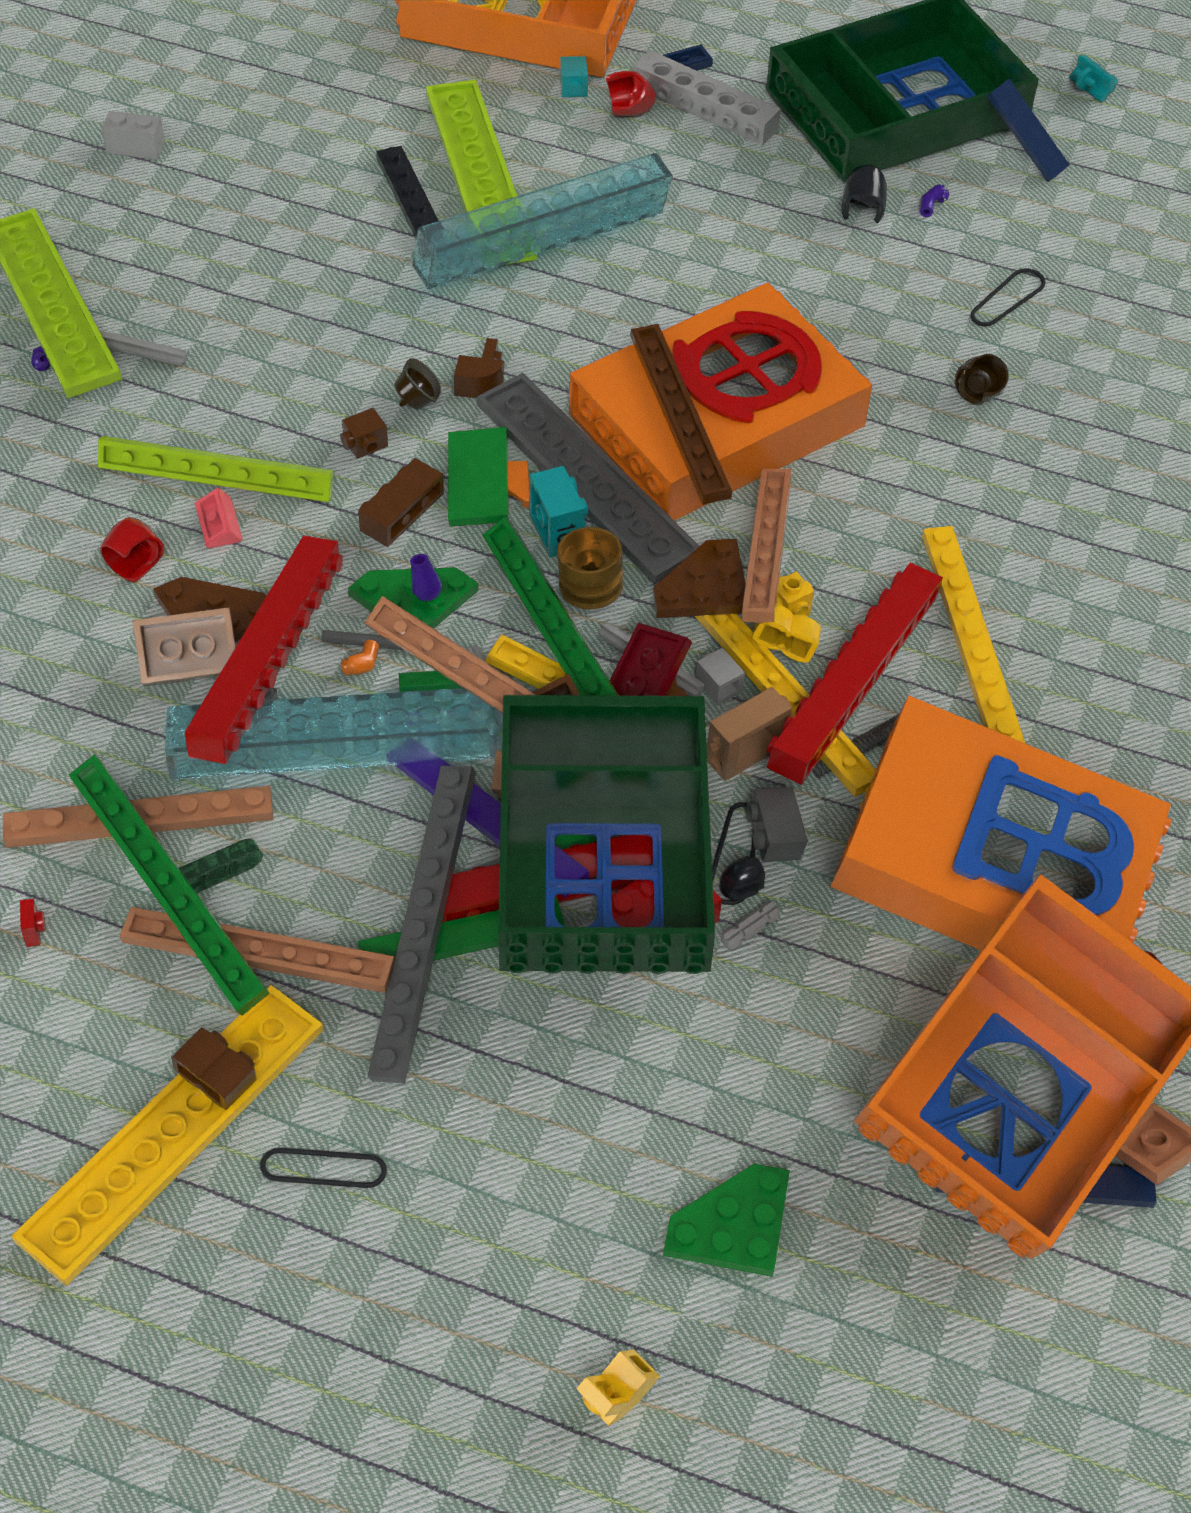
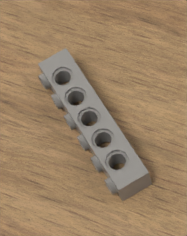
M652 50L648 51L633 65V71L640 73L650 82L657 94L656 98L761 146L779 129L781 108Z

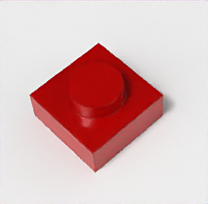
M34 898L20 900V927L26 947L40 946V932L46 931L44 912L37 910Z

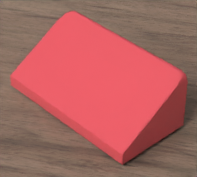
M219 487L195 502L207 548L234 544L243 540L232 499Z

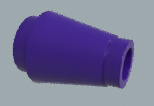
M425 554L413 556L410 559L413 594L421 601H430L437 598L441 592L442 582L428 556Z

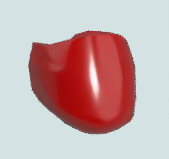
M620 71L606 77L614 117L642 115L654 105L657 94L650 82L640 73Z
M127 517L111 528L100 547V553L107 565L116 574L125 580L136 582L147 574L164 554V544L151 528L140 519Z

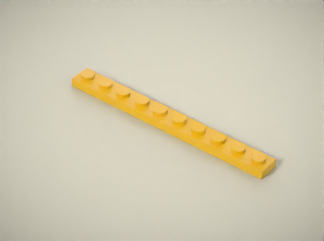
M953 526L923 529L922 539L933 573L943 577L939 591L983 726L1025 743Z
M737 614L695 616L761 692L773 687L780 696L783 695L788 699L792 707L791 716L794 717L801 699L804 696L808 698L810 695L766 646L758 644L752 638V630ZM842 730L821 758L854 797L864 793L866 788L870 786L876 768Z

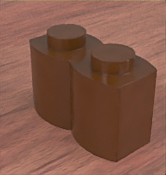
M201 1027L171 1057L173 1069L191 1085L200 1089L214 1103L227 1110L256 1081L255 1063L243 1051L237 1053L228 1048V1042L220 1033L214 1030L209 1032Z

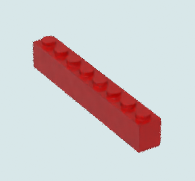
M625 835L616 838L611 837V863L613 865L651 866L653 864V840L650 836ZM597 842L585 845L576 844L567 849H562V851L589 871L590 878L588 880L596 879ZM500 864L487 867L478 866L469 871L453 874L442 922L499 910ZM615 880L611 883V891L622 889L635 880ZM558 894L556 897L558 903L592 896L593 894H569L566 898Z

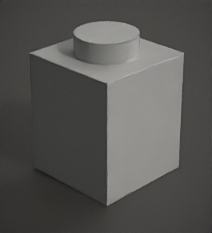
M723 647L713 653L703 655L697 661L695 678L704 683L705 687L703 690L716 705L743 692L745 672Z

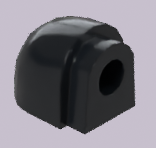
M745 856L729 864L720 878L719 888L721 893L726 898L736 901L758 894L759 890L764 888L765 871L760 860L757 857L750 858Z

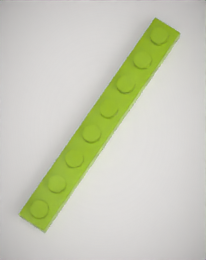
M101 436L98 439V468L329 502L332 499L333 470Z

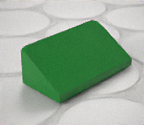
M437 671L398 673L400 701L463 697V688Z

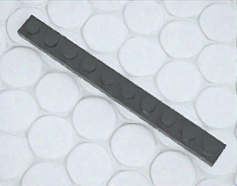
M441 766L368 1071V1077L373 1082L404 1084L406 1082L476 776L472 766Z

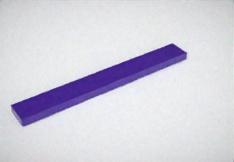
M409 735L386 752L388 761L433 796L441 766H451L412 735ZM474 783L465 820L500 847L501 803ZM555 845V878L588 880L590 878L589 871ZM561 894V895L566 898L569 894Z

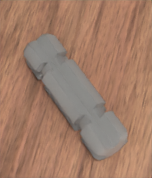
M771 901L766 902L759 907L760 911L754 910L735 923V928L729 927L722 932V943L729 950L735 949L742 944L741 940H748L766 927L765 924H771L777 920L780 913L778 907Z

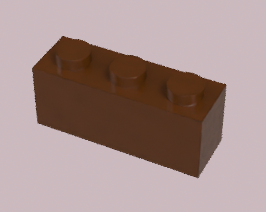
M414 458L407 466H403L391 481L383 484L376 495L361 505L358 510L360 531L384 546L389 547L444 494L443 473Z

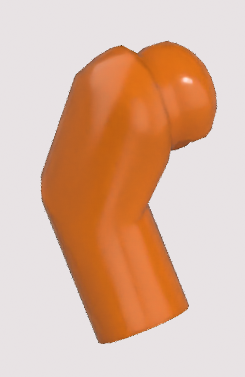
M366 640L362 653L351 655L341 662L342 672L348 676L370 672L375 666L379 644L374 640Z

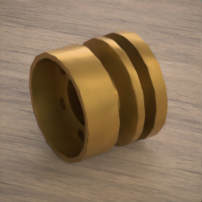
M583 527L571 531L562 538L558 544L557 557L559 590L563 599L572 606L581 609H599L616 601L622 593L623 587L622 545L618 537L610 531L599 527Z

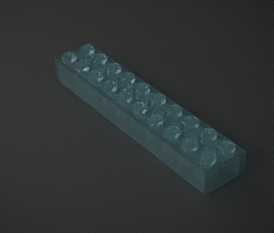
M653 153L419 227L412 266L427 289H431L437 286H445L462 278H469L486 270H493L511 262H518L533 254L540 255L547 250L564 247L569 243L581 239L585 240L602 232H610L615 228L627 224L631 225L648 217H655L663 212L673 175L659 155Z
M464 688L264 701L262 708L257 709L250 729L248 731L245 730L240 739L238 750L232 752L226 764L188 757L185 730L200 705L167 707L165 753L170 779L401 765V763L440 758L446 762L494 759L497 750L494 708Z

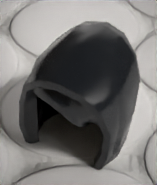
M872 164L860 165L851 172L843 191L841 211L844 220L849 218V204L854 201L863 202L870 208L876 206L878 208L874 219L876 223H879L884 216L887 201V183L878 167Z

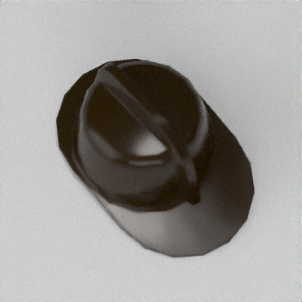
M414 358L406 361L402 372L394 383L395 390L401 397L399 401L400 407L408 404L414 409H421L431 402H436L441 393V386L435 374L424 363Z

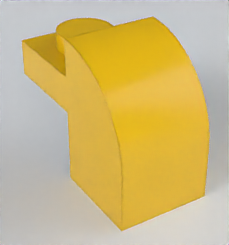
M634 1349L620 1351L601 1375L586 1377L577 1387V1390L583 1395L582 1399L585 1406L610 1426L623 1418L637 1405L661 1376Z

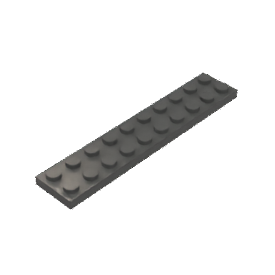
M524 373L477 396V406L499 428L506 427L508 437L542 471L560 466L565 467L569 477L573 476L576 481L579 497L584 498L587 503L588 515L586 516L597 527L608 530L618 537L622 545V552L654 584L661 581L699 547L656 502Z

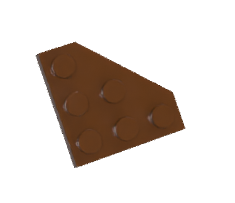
M737 539L706 540L653 587L656 618L742 614L746 583Z
M179 577L153 589L155 598L167 616L230 608L235 641L242 638L266 598V594L262 592L186 577Z

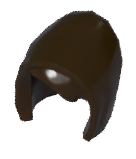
M986 353L972 357L962 364L955 374L954 384L964 400L973 405H981L1003 394L1009 380V373L1006 364L1001 358Z

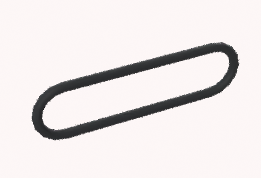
M273 1148L263 1155L260 1162L262 1174L269 1180L278 1182L372 1188L381 1184L387 1174L384 1161L372 1154ZM276 1153L366 1159L376 1161L380 1165L381 1175L377 1180L368 1183L275 1176L267 1171L265 1163L271 1155Z

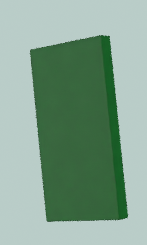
M507 428L448 432L449 527L497 523L504 516L509 519Z

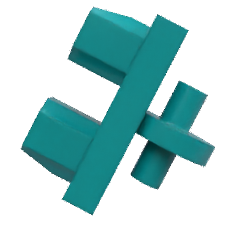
M1079 55L1077 66L1069 76L1075 82L1077 88L1086 90L1100 102L1105 101L1108 94L1114 92L1118 84V78L1108 73L1086 55Z

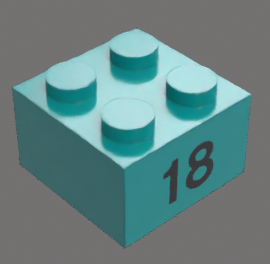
M564 466L530 474L529 516L549 558L557 556L558 544L566 534L573 530L587 527L585 523V516L588 515L587 503L584 498L579 497L576 481L573 476L569 477Z

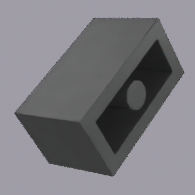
M793 787L755 789L751 802L746 805V816L748 822L753 824V843L755 849L760 850L762 862L801 860L808 840Z

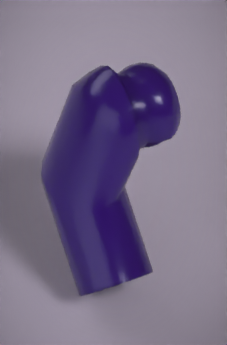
M939 184L923 194L921 197L920 214L923 217L932 216L934 202L937 200L943 203L944 199L947 200L950 195L949 190L945 189L944 185Z
M40 345L33 349L31 364L36 370L45 371L49 368L50 363Z

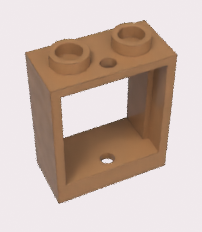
M770 687L710 721L707 762L724 781L729 780L770 756V754L766 753L771 739L774 735L778 737L781 735L786 719L791 716L792 707L788 699L783 695L780 696L773 687Z

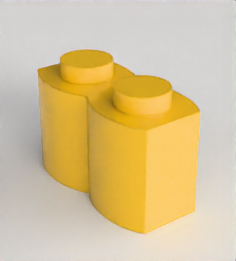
M776 604L774 622L755 623L752 638L758 644L766 646L768 649L781 650L787 657L795 661L808 663L819 645L821 626L810 617L798 614L793 615L786 607Z

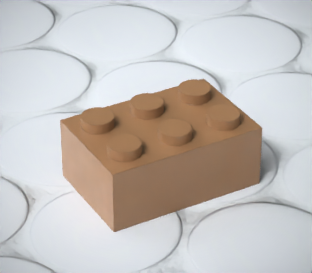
M230 608L133 620L141 684L144 687L218 677L236 647Z

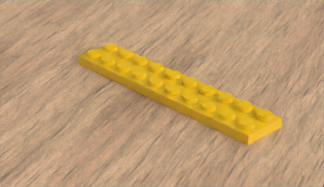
M270 985L267 988L270 994L243 1016L239 1015L220 1033L228 1042V1048L237 1053L243 1051L255 1063L256 1081L227 1110L218 1106L200 1089L191 1085L178 1074L12 1235L13 1241L67 1287L323 1032V1024Z

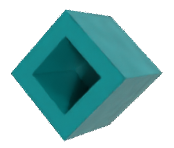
M586 56L560 57L562 97H588Z

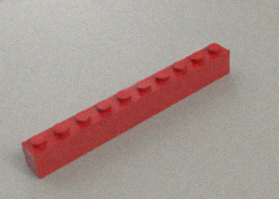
M302 536L185 730L188 757L226 764L232 752L238 750L240 739L245 730L248 731L250 729L257 709L262 708L265 695L269 688L272 689L274 687L278 672L281 668H285L289 653L292 648L295 649L297 647L303 629L308 628L314 610H318L324 592L329 591L335 573H339L341 570L343 557L339 554L338 541Z
M911 562L903 572L898 571L891 583V588L883 590L878 606L872 605L866 615L865 623H859L856 626L851 642L845 641L843 643L838 659H832L829 662L823 679H816L811 688L810 696L808 698L804 696L799 702L796 715L794 717L789 716L786 719L781 735L779 737L774 735L766 750V753L770 754L767 764L768 769L800 785L804 783L937 599L943 577Z

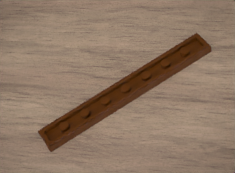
M659 324L631 329L630 337L702 505L731 499L732 489Z

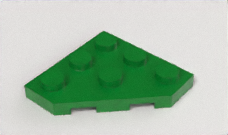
M456 567L434 568L442 582L440 595L430 601H421L412 592L411 569L369 570L348 587V596L370 612L373 611L383 596L434 629L479 591L478 582Z
M753 1164L671 1215L663 1256L773 1277L790 1170Z

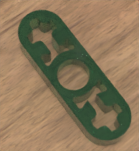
M243 839L186 864L179 869L195 891L199 893L256 867L261 862L263 854L255 840Z

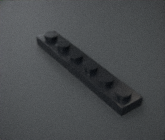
M402 146L376 151L377 161L426 262L453 256L452 246Z

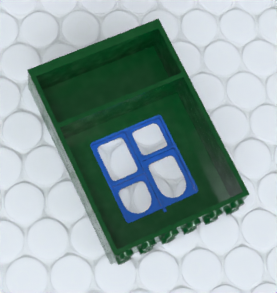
M923 0L770 47L766 91L840 179L846 182L851 172L860 165L872 164L883 170L1008 129L1009 127L987 95L1007 79H1010L1032 110L1039 79L965 0ZM933 70L946 75L948 83L945 86L915 94L904 83L902 78L923 71ZM883 84H893L905 98L897 101ZM947 95H960L966 98L942 107L935 101V99ZM924 104L930 111L910 116L905 109Z
M503 695L498 925L499 971H509L511 973L544 971L550 974L561 971H579L585 974H591L596 971H611L620 974L630 972H652L654 974L666 972H687L689 974L711 972L715 921L704 696ZM593 835L596 837V879L568 880L555 878L556 836ZM614 835L650 836L653 840V864L651 866L613 865L611 863V837ZM613 881H652L654 884L655 913L649 925L645 927H622L616 923L611 912V883ZM556 895H595L597 897L598 911L596 919L588 927H565L561 925L556 919L554 912V899Z

